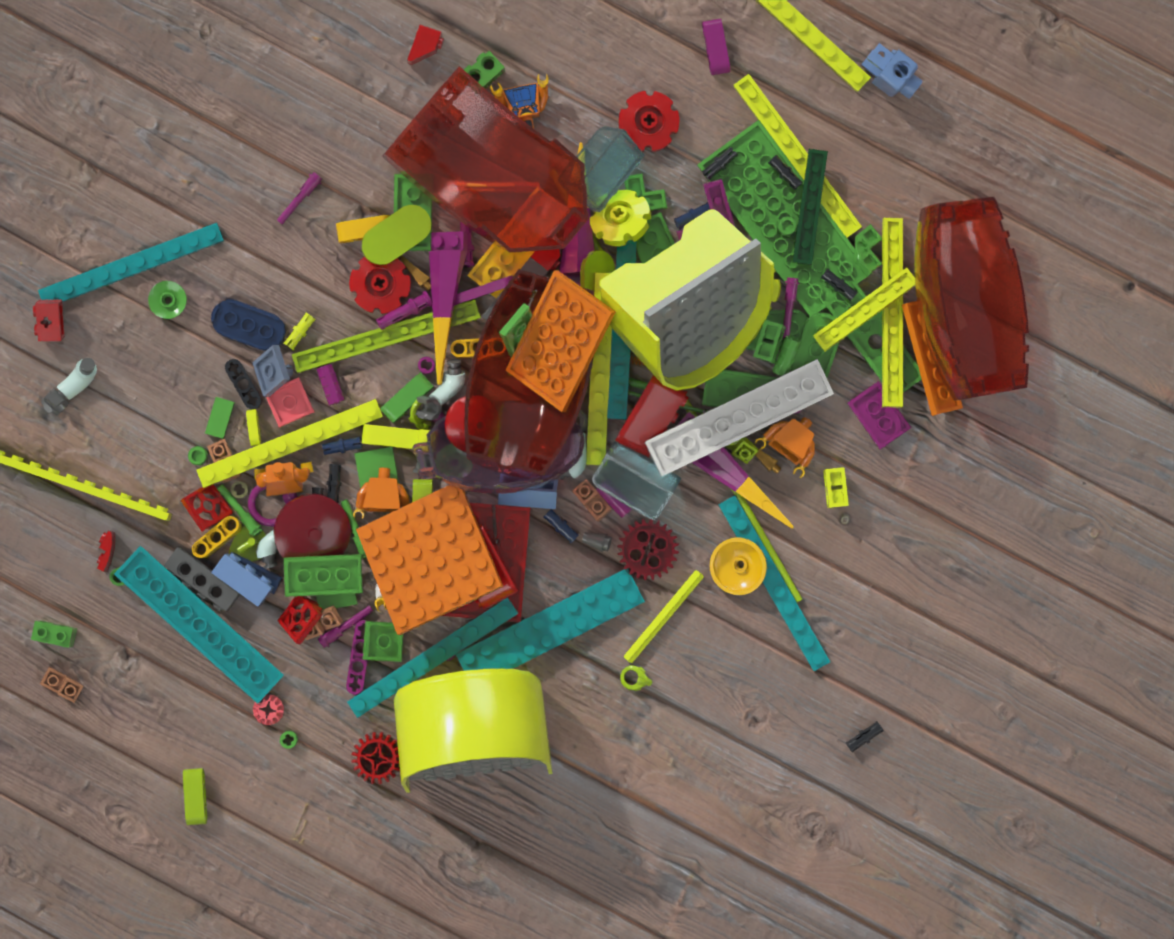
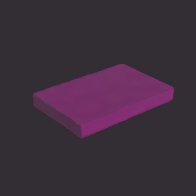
M879 381L847 403L879 450L911 429V426L898 408L882 407V385Z

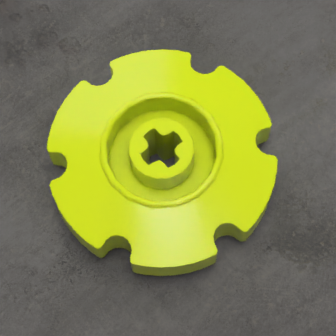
M617 190L613 196L605 195L597 201L592 209L594 216L590 217L591 228L596 238H603L606 245L624 246L629 240L635 242L649 228L647 220L651 219L650 207L644 197L638 198L635 191Z

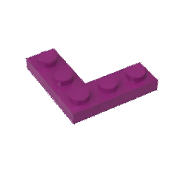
M722 179L703 184L709 209L718 211L734 226ZM683 230L676 231L679 241L682 238Z

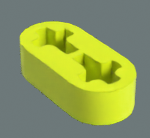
M257 409L246 410L250 445H260L261 434Z

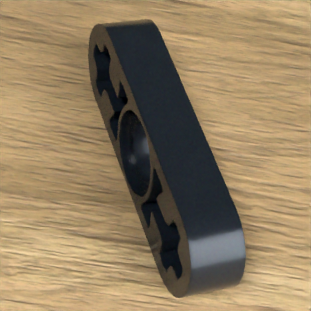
M230 359L225 364V371L243 403L251 410L260 408L262 398L243 364L237 359ZM231 364L239 365L237 371L239 374L243 372L244 375L237 377L234 371L229 370L231 369ZM242 379H246L249 382V386L245 390H241L238 386L239 381ZM250 392L253 398H258L255 406L248 404L250 398L248 395L244 397V393Z

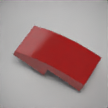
M113 531L104 532L99 540V543H101L99 548L106 551L101 553L97 560L99 564L97 569L103 572L108 571L114 555L115 532Z

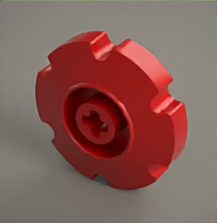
M641 91L626 100L628 108L620 110L618 120L620 132L627 134L625 142L641 152H644V149L647 147L651 148L652 152H657L672 143L670 135L677 134L680 123L678 111L671 109L673 101L657 91H654L651 96L647 95L646 91ZM647 118H651L653 122H651V125H647V122L644 121H647Z
M363 257L358 262L360 269H353L349 279L350 291L357 293V297L354 299L355 302L363 310L372 314L376 309H379L381 314L384 315L401 307V298H408L411 290V278L409 275L403 274V271L406 269L405 265L398 258L386 265H377ZM378 280L385 281L382 288L375 286L378 284Z

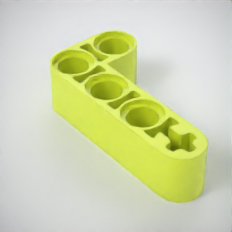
M363 424L361 443L435 452L438 432Z

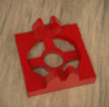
M214 484L206 488L201 487L180 500L202 532L211 529L224 518L233 514ZM204 494H208L214 499L206 498ZM198 498L201 503L200 507L195 510L194 500ZM205 501L210 502L212 510H206L203 503ZM216 504L220 506L219 516L215 512ZM207 513L213 520H205L199 514Z
M295 596L277 620L293 641L299 645L302 644L322 616V608L318 606L317 602L309 599L307 596ZM304 604L300 610H296L299 605ZM310 609V619L306 622L305 613ZM300 612L301 619L296 622L295 617ZM301 625L303 629L300 631L295 627Z

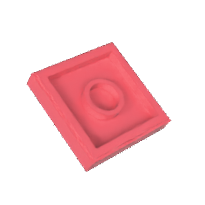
M300 377L286 382L270 397H266L279 428L315 413Z

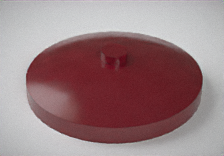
M321 494L301 495L289 501L279 512L273 529L274 542L283 558L343 555L350 541V521L344 509L330 497Z

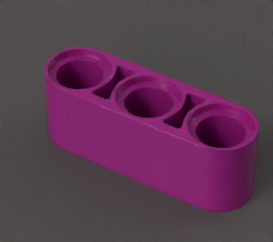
M721 18L703 21L702 29L711 76L730 73V63Z

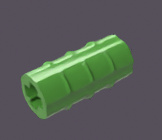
M789 335L785 336L772 370L773 373L783 376L790 372L799 351L801 340Z

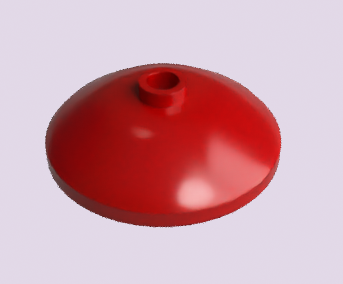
M467 395L455 401L449 408L445 418V431L450 443L455 448L468 453H476L486 449L495 440L499 430V416L496 408L488 399L478 395ZM477 422L480 424L479 428H476Z

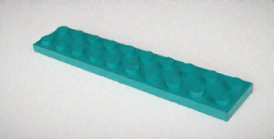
M141 545L114 573L117 578L257 704L284 676L281 671Z
M627 568L457 653L456 656L464 671L514 669L645 601Z

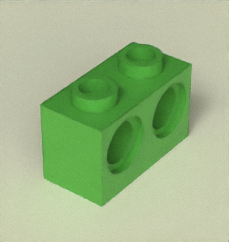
M490 51L486 54L485 52L481 53L476 58L477 62L473 66L468 65L462 71V81L476 96H479L505 72V67ZM492 62L494 67L491 70H487L484 68V64ZM472 75H479L480 80L473 83L470 81Z
M765 320L753 357L775 364L786 327L782 324Z
M38 620L34 623L31 640L70 648L74 646L77 628Z

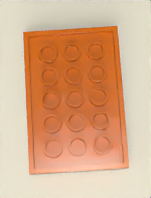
M553 271L506 371L559 411L566 412L616 311L560 271Z

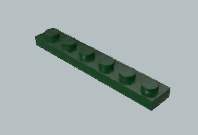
M808 149L792 263L812 265L828 151Z

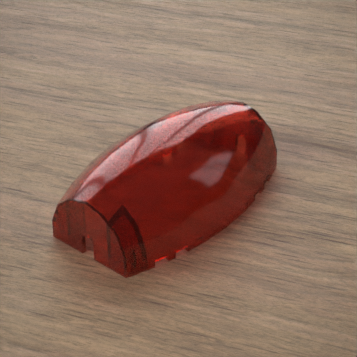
M995 197L938 203L920 209L914 257L918 310L931 357L953 401L1027 388L1029 364L1025 363L1026 352H1029V345H1026L1025 334L1029 333L1024 287L1015 249L1010 248L1007 239L1010 237L1009 230L1005 231L1001 220L1004 217Z
M518 269L496 301L482 330L474 353L465 398L466 457L471 462L486 469L513 477L539 479L545 474L559 454L574 426L588 388L593 358L566 412L559 411L506 371L511 357L499 332L523 304L529 306L533 315L550 280L548 277ZM583 288L594 296L593 290Z

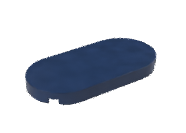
M233 299L222 301L214 307L211 314V322L218 334L256 349L266 351L272 345L280 346L285 339V325L277 315Z

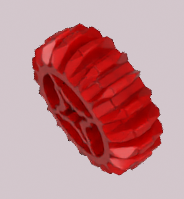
M373 732L372 739L366 734V742L360 738L358 741L361 746L354 745L358 752H352L351 754L357 756V759L351 760V763H358L353 768L354 771L360 768L361 772L358 773V777L364 773L366 775L364 781L366 782L371 777V784L375 783L376 778H378V783L382 784L383 777L386 782H389L390 778L388 775L390 774L395 778L396 774L393 770L400 771V767L396 766L399 764L398 746L394 747L397 740L394 739L390 742L391 735H387L386 739H384V732L380 733L379 738H377L376 732ZM377 742L373 753L363 752L368 744ZM383 744L389 747L393 758L383 753ZM379 750V757L383 760L378 761L379 763L376 764V760L371 756H375ZM362 758L371 762L372 772L365 768ZM380 764H392L388 771L377 774Z

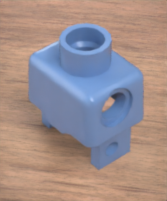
M880 43L861 64L862 67L875 76L871 83L890 97L900 92L910 99L923 82L914 74L918 69L916 62L901 50L893 49L890 52ZM878 52H883L884 57L878 54ZM895 71L900 73L901 78L895 74Z

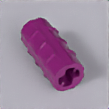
M329 364L318 368L317 373L328 405L331 406L343 402L344 397L333 365Z
M609 479L596 489L621 518L634 508Z

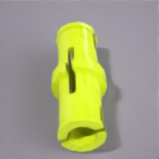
M305 313L297 326L294 325L292 328L294 330L284 344L294 350L301 338L307 335V330L316 319Z

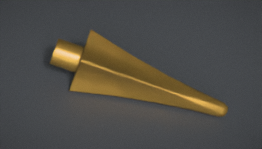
M403 255L399 256L398 258L407 267L421 289L424 287L429 292L431 290L430 277L410 263Z
M758 449V452L755 454L758 460L769 472L772 470L778 474L782 469L777 465L778 460Z

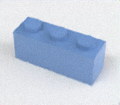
M500 475L498 505L556 509L558 479Z
M234 553L224 554L211 573L256 606H261L274 588L271 585L272 581L265 576H258L255 573L257 570L249 564L243 565L240 562L241 559Z

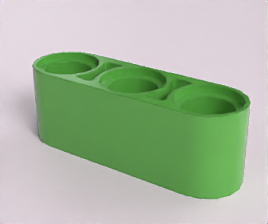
M420 372L385 403L380 410L394 424L411 409L417 397L425 396L434 386Z

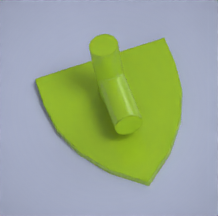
M245 526L242 527L241 531L232 541L229 554L234 552L250 561L260 560L261 558H257V546L266 534L262 531L259 535L253 537V535H249V530Z

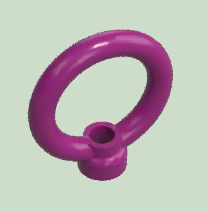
M257 485L253 488L248 498L249 512L259 524L273 527L276 518H264L256 509V498L261 491L266 489V486L261 488ZM297 493L282 494L286 504L298 497Z

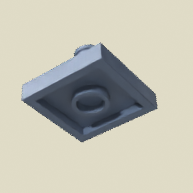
M272 345L253 362L263 397H270L288 382L293 375V369H288L292 368V366L285 365L279 345Z

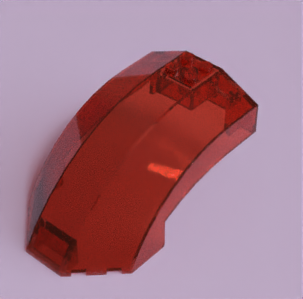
M460 66L449 76L382 155L388 163L449 214L489 242L509 253L564 249L589 220L584 174L585 164L556 138L549 141L520 119ZM467 183L485 184L486 187H470Z

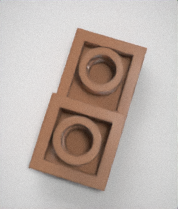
M226 439L207 446L214 463L232 456ZM241 474L223 480L222 482L226 483L233 479L241 477Z
M587 479L572 490L597 522L612 511V508Z
M334 605L321 611V618L307 635L306 640L320 636L325 630L341 625L343 620Z
M50 666L40 682V685L56 692L59 696L75 703L84 686Z

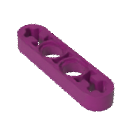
M513 275L457 294L454 306L515 285Z
M367 620L359 621L354 631L346 682L347 691L353 695L361 693L365 685L368 660H363V653L356 651V645L359 642L364 643V639L357 640V635L361 637L362 631L359 630V626H363V623ZM356 661L363 663L364 668L361 672L353 670V664ZM351 673L356 676L362 675V679L358 678L357 684L360 685V688H357L356 691H353V687H350V683H354L355 677L351 678Z

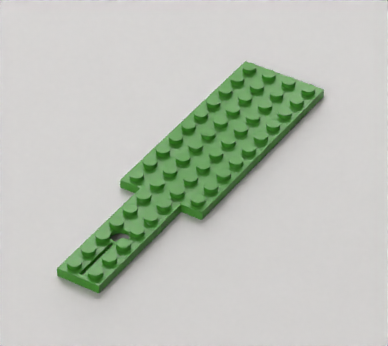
M759 120L697 165L700 171H702L714 162L715 157L721 156L730 146L734 149L733 151H736L738 157L734 158L726 165L725 170L719 171L708 182L722 179L730 211L752 241L757 239L761 243V252L774 263L776 273L784 284H787L785 283L787 277L799 278L798 282H800V285L798 284L796 300L809 317L827 308L832 316L838 318L867 297L858 286V283L868 276L855 263V248L822 204H820L812 265L792 263L797 229L793 235L783 236L779 233L777 225L780 219L788 216L792 217L798 226L804 180ZM775 155H778L788 167L790 166L794 174L803 181L795 191L784 179H780L779 174L768 164ZM828 268L840 279H845V283L858 292L851 302L838 291L835 292L831 285L821 279V276ZM878 313L847 337L882 382V347L872 349L868 344V339L871 335H879L882 338V316ZM903 346L904 393L922 378L917 363Z

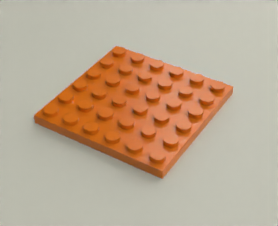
M456 481L356 529L397 635H402L503 587L460 481Z

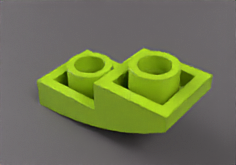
M746 437L726 446L732 450V455L745 464H748L758 452V448Z

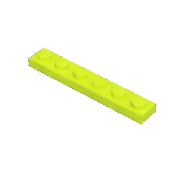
M906 267L814 334V339L823 351L826 352L918 285V281Z

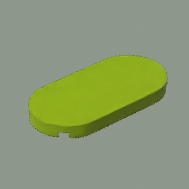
M417 205L402 207L364 235L362 240L363 255L369 262L377 265H386L428 236L431 230L429 214Z
M600 250L589 252L586 259H583L581 263L580 285L593 296L595 291V272L612 273L615 271L612 257L607 252Z

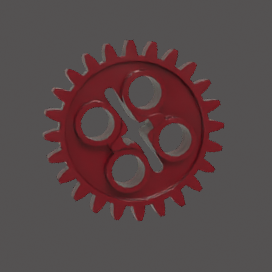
M643 518L640 525L635 521L634 528L628 525L629 532L623 530L625 538L619 537V540L623 542L622 545H617L618 548L622 549V552L617 553V555L623 556V559L619 562H626L623 569L630 568V575L636 572L637 579L641 574L644 580L647 579L648 575L654 580V574L661 578L662 571L668 574L667 567H674L671 561H677L673 557L674 554L679 553V551L674 550V547L678 546L679 543H673L677 536H670L673 530L666 531L667 524H664L662 527L659 526L660 520L653 524L652 518H650L649 523H646ZM641 531L646 532L648 535L647 541L643 543L637 539V534ZM652 533H655V538L651 545L653 553H648L645 564L642 566L641 561L645 554L643 546L648 545ZM658 538L664 539L666 542L665 548H656L655 541ZM634 549L641 552V558L636 561L630 557V553ZM651 556H656L659 559L658 566L651 567L648 564Z

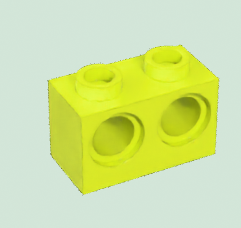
M845 468L823 470L827 508L849 506Z

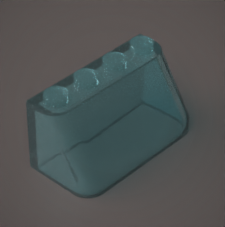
M604 126L595 132L560 176L559 182L592 211L600 212L606 207L611 197L617 193L623 182L628 179L634 168L640 164L645 155L624 129Z
M614 441L593 475L592 481L597 488L649 519H656L660 516L682 478L672 472L661 477L654 461Z

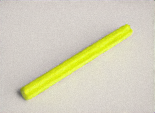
M695 570L626 652L624 658L629 663L635 661L702 581L704 576L699 571Z

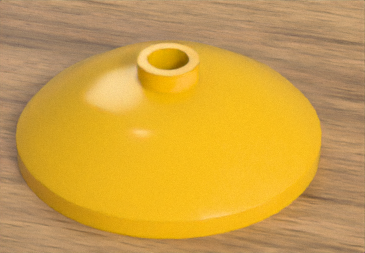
M735 537L727 539L720 543L711 555V576L717 586L727 593L733 595L748 594L757 589L766 576L767 562L764 553L757 544L746 538ZM742 561L744 563V567H740L738 565V562Z

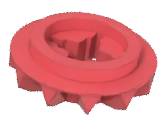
M266 694L258 704L254 703V717L264 725L277 723L284 713L282 701L275 695ZM270 702V708L276 710V712H270L268 718H266V712L260 708L267 707V704Z

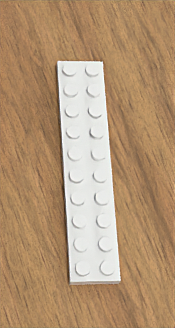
M817 359L645 441V444L662 477L834 393Z

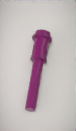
M315 172L309 174L310 177L299 188L301 191L278 217L277 221L282 225L306 196L309 197L318 184H322V178Z
M787 277V281H785L787 283L784 298L786 300L783 325L786 329L783 339H785L786 335L790 336L794 301L796 302L798 284L800 285V282H798L799 278Z
M370 605L339 627L336 626L323 636L320 635L318 641L323 648H329L332 642L343 636V632L372 613V608Z

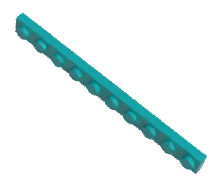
M214 223L39 289L38 292L41 300L62 299L63 303L224 242L218 223Z
M629 240L626 242V245L617 246L616 270L626 263H636L637 241ZM613 329L607 419L627 420L631 349Z
M734 495L718 504L735 536L751 540L764 553L767 562V572L762 583L812 670L816 671L830 663L829 658L736 496Z
M507 597L347 701L348 705L356 717H360L397 693L401 687L414 682L517 615L518 611Z

